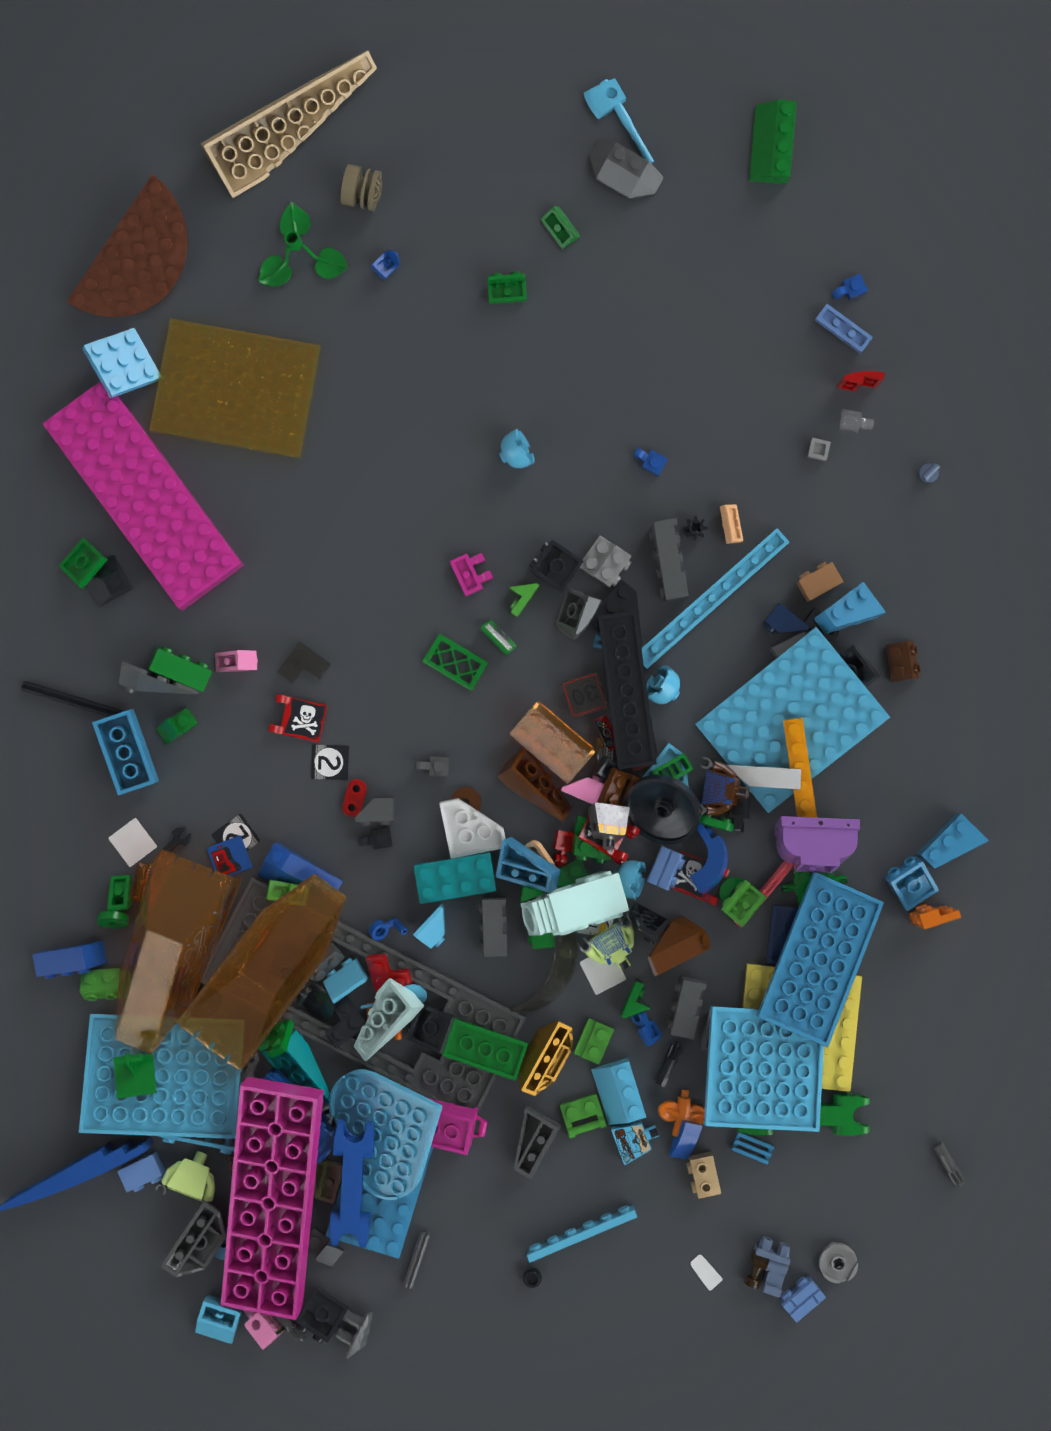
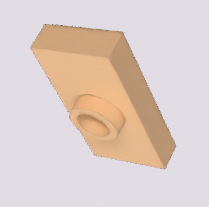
M737 505L720 506L726 544L743 542Z

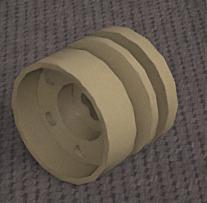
M348 164L342 182L341 205L355 207L359 199L361 209H365L368 203V211H375L382 191V172L375 170L373 174L372 169L368 168L365 176H363L361 166Z

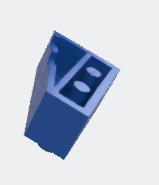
M103 940L33 954L36 977L44 976L45 979L57 977L56 974L61 973V977L73 975V971H77L78 974L90 972L89 968L107 963Z

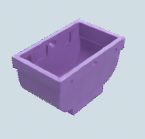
M781 816L774 826L777 852L784 861L794 864V872L833 873L855 851L858 844L860 819Z

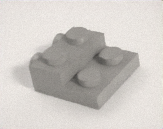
M600 535L583 558L584 562L580 569L607 588H610L611 585L615 587L621 579L619 576L622 570L626 571L631 565L632 561H630V558L632 556Z

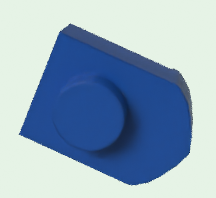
M387 250L370 268L385 281L398 268L400 263L399 256L396 251Z

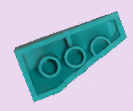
M297 1030L292 1031L286 1052L274 1058L267 1054L268 1048L261 1052L275 1069H282L288 1074L290 1081H294L301 1086L324 1090L323 1105L329 1104L330 1092L308 1043Z

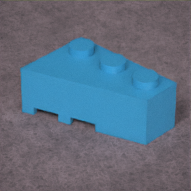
M513 837L502 840L496 878L548 893L557 889L560 869Z

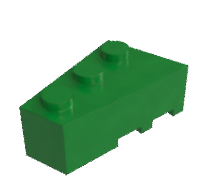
M162 646V648L154 647L146 668L198 691H204L212 673L208 669L209 665L200 661L195 664L190 661V657L184 654H180V656L172 654L173 650Z

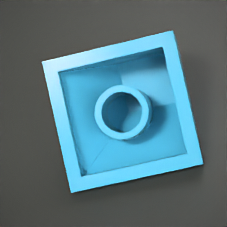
M442 903L413 934L429 948H432L434 945L438 947L445 940L443 938L445 934V907Z

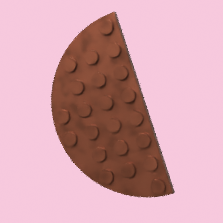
M154 174L150 176L67 300L72 306L84 312L104 317L134 315L160 302L177 283L183 271L188 250L187 227L176 199L167 186Z

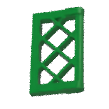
M440 633L422 661L470 691L474 690V686L488 665L487 661ZM442 641L449 645L451 649L439 651L438 646ZM453 650L466 655L467 659L456 661ZM452 651L454 662L443 664L440 654ZM433 655H439L441 665L438 666L430 661ZM470 660L481 664L478 670L472 671ZM468 661L470 672L459 674L457 663ZM455 664L457 675H453L445 670L444 666ZM471 674L472 680L470 684L460 679V676Z

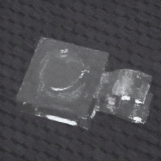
M843 409L839 429L858 432L859 427L872 430L874 420L861 418L862 412Z

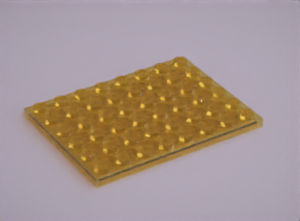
M170 318L149 431L301 459L321 345Z

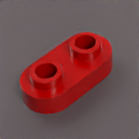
M360 779L350 781L347 786L342 809L349 817L357 816L363 808L367 786ZM355 785L360 787L359 792H354L353 787ZM350 804L355 805L354 811L349 810Z

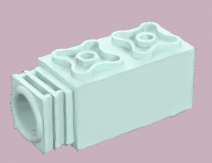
M611 870L597 872L575 879L576 883L555 889L549 893H542V895L535 897L536 899L520 903L523 921L529 936L543 935L544 933H552L553 936L566 935L588 928L589 924H600L622 917L623 912L629 911L619 873H611Z

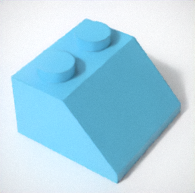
M351 958L347 959L341 964V969L338 971L333 969L326 974L323 984L333 1003H336L362 985L370 977L357 958L354 960Z

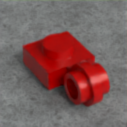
M556 830L552 848L559 850V852L554 853L552 860L556 867L561 868L567 863L565 851L571 852L574 836L572 832Z

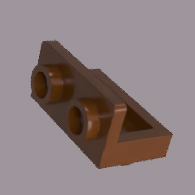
M914 641L887 644L886 652L891 682L919 679L921 669L916 660L918 650Z

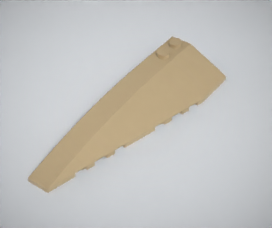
M368 50L296 88L200 143L232 198L265 180L270 175L268 172L275 167L277 168L302 141L306 140L377 69Z

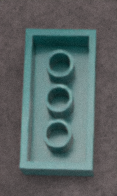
M491 852L414 865L420 904L497 891Z

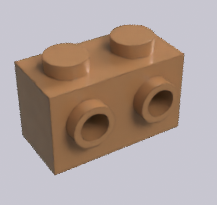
M825 561L816 566L817 571L811 574L807 571L799 576L800 580L796 584L806 602L843 583L833 562L827 564Z

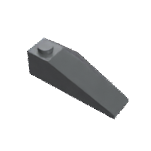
M122 662L119 684L124 686L123 690L133 694L135 691L188 695L202 694L201 691L134 664Z

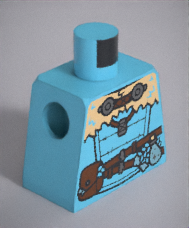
M641 1120L610 1126L624 1165L650 1151L651 1146L648 1140L659 1136L655 1125L644 1129Z

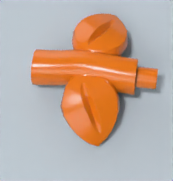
M682 1089L681 1096H678L677 1102L669 1100L658 1106L659 1116L664 1121H675L672 1130L673 1136L678 1137L682 1120L699 1124L704 1123L705 1107L699 1104L691 1105L688 1089Z

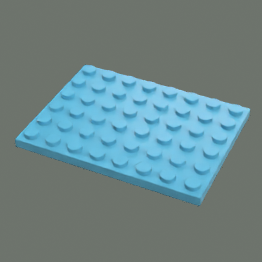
M815 627L695 725L728 765L790 769L783 720L802 717L811 779H813L888 720L890 716L818 628ZM741 779L768 813L794 794L793 789L749 786Z
M90 1014L79 1133L236 1138L245 1020L171 1017V1020H169L167 1017L118 1015L119 1018H117V1015ZM126 1053L131 1055L140 1053L142 1055L153 1054L157 1093L117 1099L113 1058L125 1056Z

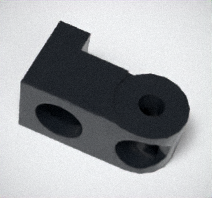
M816 607L813 608L803 621L809 626L808 629L811 631L817 627L827 641L836 639L839 635V630L825 634L814 620L821 611Z

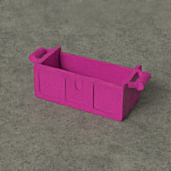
M428 1098L443 1106L431 1147L467 1155L473 1138L485 1137L488 1121L477 1115L479 1109L477 1107L472 1109ZM476 1120L480 1121L478 1134L474 1133Z

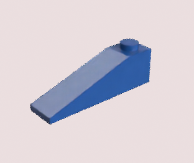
M278 842L273 844L258 873V876L266 881L276 880L309 886V893L334 898L343 882L341 879Z

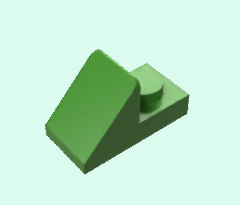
M537 583L510 587L512 592L521 597L520 600L516 598L510 607L513 609L511 614L518 618L538 590L539 585Z

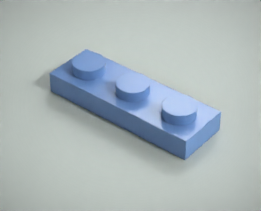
M829 304L825 305L814 320L859 354L862 353L873 338Z

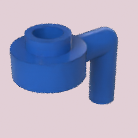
M392 918L385 923L382 920L373 922L368 929V933L374 940L379 941L387 936L389 929L395 927L402 935H405L408 929L397 918Z

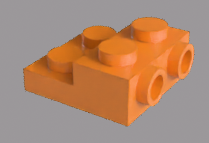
M921 904L915 907L916 910L909 913L911 923L924 930L961 918L959 910L947 907V905L935 908L931 905Z

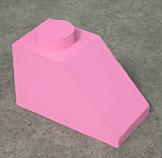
M235 650L215 653L216 672L257 670L258 660L256 651Z
M593 775L592 778L586 777L563 786L561 791L594 804L598 801L604 787L603 779Z

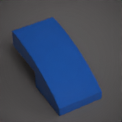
M682 1120L678 1137L673 1138L669 1156L687 1160L697 1143L702 1125Z

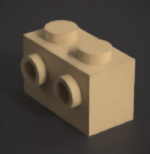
M712 1152L689 1156L690 1162L686 1163L688 1173L692 1174L694 1181L690 1182L692 1192L697 1193L699 1199L721 1194Z

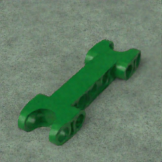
M851 1093L833 1094V1103H821L820 1126H833V1134L854 1136L869 1133L870 1125L855 1122L853 1113L858 1107L869 1105L870 1097ZM737 1128L738 1132L746 1134H773L772 1129Z

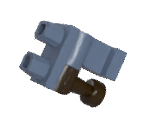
M762 1236L759 1243L754 1245L751 1255L753 1262L751 1275L746 1276L744 1284L751 1288L759 1289L761 1281L758 1277L761 1270H765L761 1283L763 1293L780 1298L782 1284L791 1261L789 1258L790 1246L789 1244L779 1242L777 1250L771 1249L773 1240Z

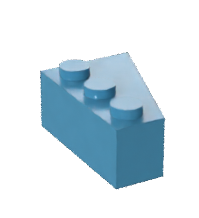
M862 582L817 615L814 620L826 634L852 625L875 620L886 612L865 583Z
M955 813L916 855L929 867L937 868L989 840L963 814Z

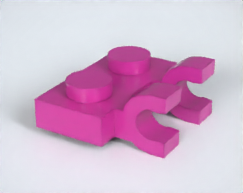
M482 553L472 558H469L468 554H464L450 561L466 597L484 589L481 583L493 579L490 570L477 575L473 567L486 561Z

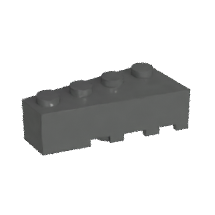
M677 518L655 521L651 526V530H648L650 542H654L655 549H652L653 560H657L658 567L655 568L657 579L661 580L662 586H659V593L661 598L664 597V602L683 599L689 596L685 570H682L683 555L678 549L680 547V536L678 532H675L674 528L675 525H678Z

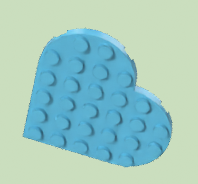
M359 1069L345 1074L335 1083L331 1090L329 1111L336 1125L339 1119L345 1120L348 1132L354 1135L364 1132L367 1121L374 1123L373 1158H364L363 1187L372 1195L384 1200H397L411 1193L418 1186L422 1178L443 1106L370 1070Z

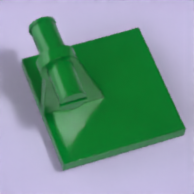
M126 1053L125 1056L113 1058L117 1099L157 1093L153 1054L142 1055L140 1053L131 1055Z

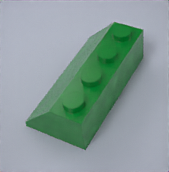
M774 100L755 106L749 181L787 184L791 172L797 101Z

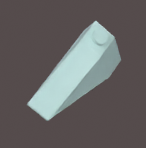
M391 978L376 993V1000L368 1012L369 1017L366 1024L362 1026L354 1044V1048L364 1061L370 1059L424 1007L413 991Z

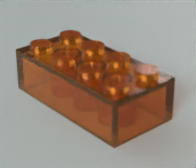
M539 701L531 707L510 732V735L567 784L596 752L590 744Z

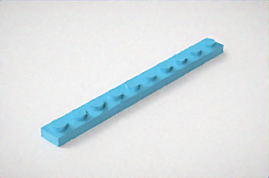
M778 528L641 648L643 664L646 669L790 543Z

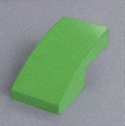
M269 880L265 899L281 902L285 900L286 903L306 906L309 886Z

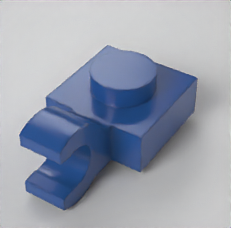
M860 273L843 280V286L834 289L832 295L835 300L845 295L850 300L867 293L868 289Z
M638 447L633 454V457L644 462L641 468L657 477L668 460L653 450L648 455Z
M645 1011L631 1016L632 1021L640 1026L637 1031L647 1047L663 1036L654 1020H648Z

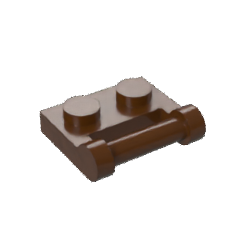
M611 768L597 803L625 806L627 793L632 785L641 777L630 772ZM627 779H629L628 784H627V786H626V788H625V791H624L623 796H622V798H621V800H620V803H619V802H618V801H619V798H620V796H621V794H622V791H623L624 786H625V784H626V782H627Z

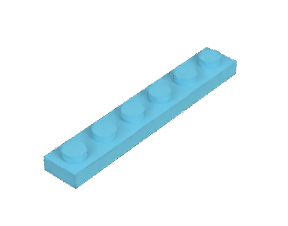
M622 1206L616 1213H606L597 1221L589 1220L578 1229L570 1228L559 1237L554 1235L549 1237L547 1242L542 1244L535 1243L529 1246L527 1250L529 1262H533L637 1218L634 1206Z

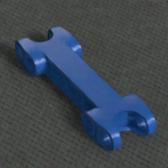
M338 1120L333 1155L343 1156L340 1210L332 1209L330 1216L329 1232L332 1246H338L339 1238L343 1234L351 1233L357 1237L359 1246L366 1248L371 1223V1212H363L361 1209L364 1158H373L375 1130L374 1123L371 1121L366 1122V1128L363 1133L354 1135L348 1132L345 1120Z

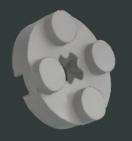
M831 1242L823 1248L819 1255L818 1266L823 1276L830 1282L841 1283L846 1280L849 1281L858 1270L857 1257L854 1251L844 1243ZM841 1258L843 1265H838L837 1268L834 1267V1260Z

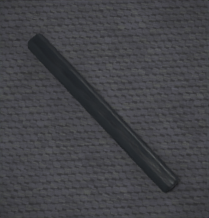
M24 681L21 686V690L103 716L109 717L124 712V710L28 681Z

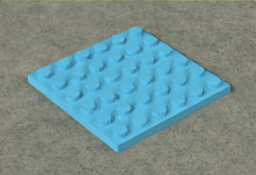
M711 1006L704 1125L819 1132L824 1046L756 1017L759 1009Z

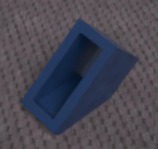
M780 603L774 607L763 621L766 625L765 629L772 634L803 632L809 628L807 624Z

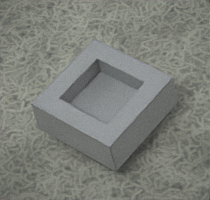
M812 437L807 457L825 462L831 442Z

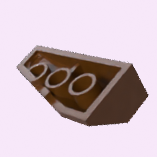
M526 744L523 745L503 766L497 777L510 790L563 822L569 814L571 806L560 789L555 788L551 782L552 776L550 773L546 774L542 768L541 763L543 762L539 756Z
M679 916L670 921L667 925V931L661 935V941L655 944L647 957L654 976L711 948L710 939L706 935L705 929L684 916Z

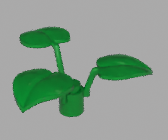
M290 202L280 220V231L287 244L285 247L286 259L284 261L280 256L268 257L261 266L258 281L263 285L272 287L285 284L292 275V269L287 265L289 263L290 250L299 251L301 248L317 260L315 270L322 278H335L346 271L348 265L344 256L336 249L324 248L321 250L319 257H317L305 246L299 235H304L308 232L311 226L310 217L305 211L293 202Z

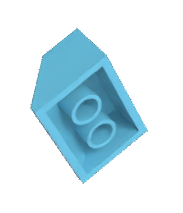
M628 1057L591 1069L608 1125L630 1123L646 1118Z

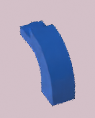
M701 823L697 830L707 845L708 859L706 864L699 871L692 874L690 878L699 893L704 895L712 890L723 878L728 864V851L723 838L719 835L713 838L715 833L712 828Z

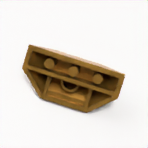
M556 1020L537 1030L525 1052L519 1070V1089L521 1091L536 1096L540 1091L555 1082L573 1049V1028Z

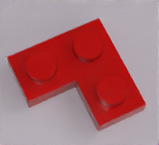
M386 954L367 956L366 962L375 992H378L390 978L402 986L413 984L409 969L390 970Z

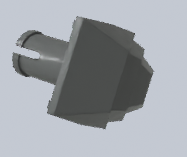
M349 1309L344 1315L343 1321L357 1328V1332L354 1335L341 1327L335 1337L349 1346L347 1359L357 1354L366 1346L373 1312H369L364 1317H361Z

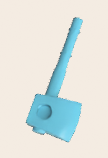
M605 79L600 85L583 93L589 108L598 119L615 110L642 157L652 164L654 160L650 152L639 136L640 134L636 131L631 118L622 105L626 101V96L616 79Z

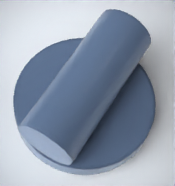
M937 463L923 465L919 471L920 478L926 483L934 482L939 476L940 466Z

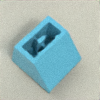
M207 1294L197 1319L195 1333L232 1344L242 1310L221 1306V1298Z

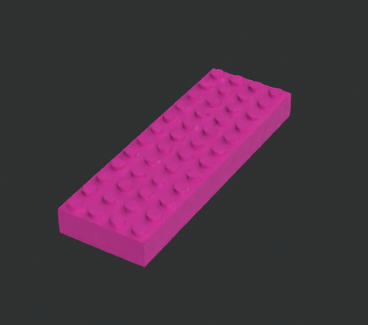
M101 381L42 423L178 609L185 610L244 566L121 397L116 396L110 399Z
M247 1077L240 1085L221 1306L293 1320L297 1319L303 1308L324 1090L253 1077Z

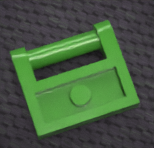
M596 1093L560 1104L570 1139L580 1133L599 1127L601 1129L607 1127ZM594 1115L598 1117L596 1121L574 1128L572 1126V1122Z

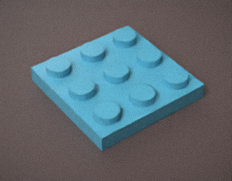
M135 328L85 344L82 348L110 399L160 381L162 378Z

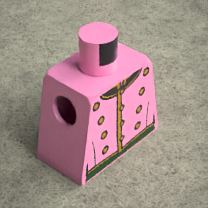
M242 1310L249 1318L244 1326L262 1350L273 1343L285 1331V1328L272 1315Z

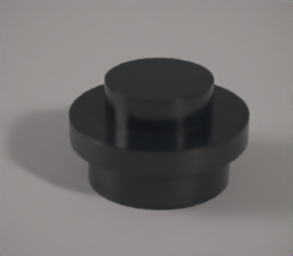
M536 1268L525 1270L523 1273L524 1284L529 1288H535L540 1285L542 1281L541 1272Z

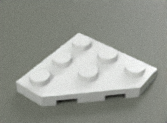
M459 798L439 802L451 859L501 849L502 840L506 839L504 827Z

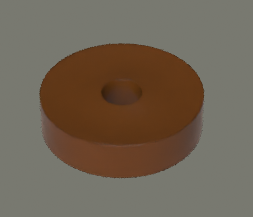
M462 787L452 795L451 800L457 798L462 801L469 799L471 807L477 811L481 808L480 794L473 788Z

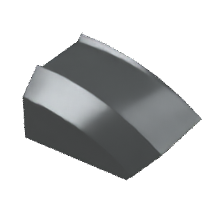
M567 588L555 622L557 628L563 635L576 640L595 617L602 600L584 592Z

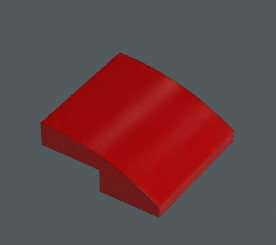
M860 371L851 373L842 378L837 388L856 392L860 386L876 388L883 381L885 372Z

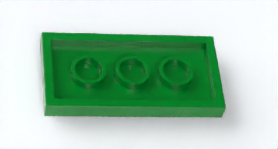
M455 1018L442 1056L516 1081L528 1042Z

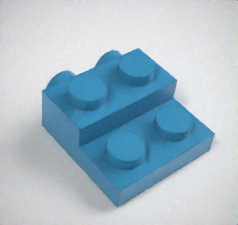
M917 856L906 858L902 866L891 868L888 871V875L885 876L890 888L897 895L906 911H909L939 891L925 864Z

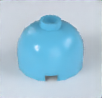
M515 429L505 435L500 446L502 451L499 453L501 460L504 463L507 462L513 468H525L534 464L533 453L529 454L528 447L530 445L523 433Z
M663 665L656 670L658 674L655 677L651 675L646 683L648 700L655 704H666L674 701L680 694V679L670 667Z
M636 860L626 861L619 866L618 870H614L613 873H619L626 898L636 900V897L640 896L645 882V878H642V872H646V864L644 862Z

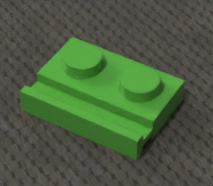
M588 1017L573 1054L599 1065L614 1028Z

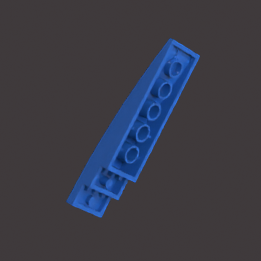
M150 1136L133 1145L129 1139L115 1148L112 1147L109 1141L8 1198L0 1205V1211L50 1196L99 1176L146 1152L154 1144V1141Z

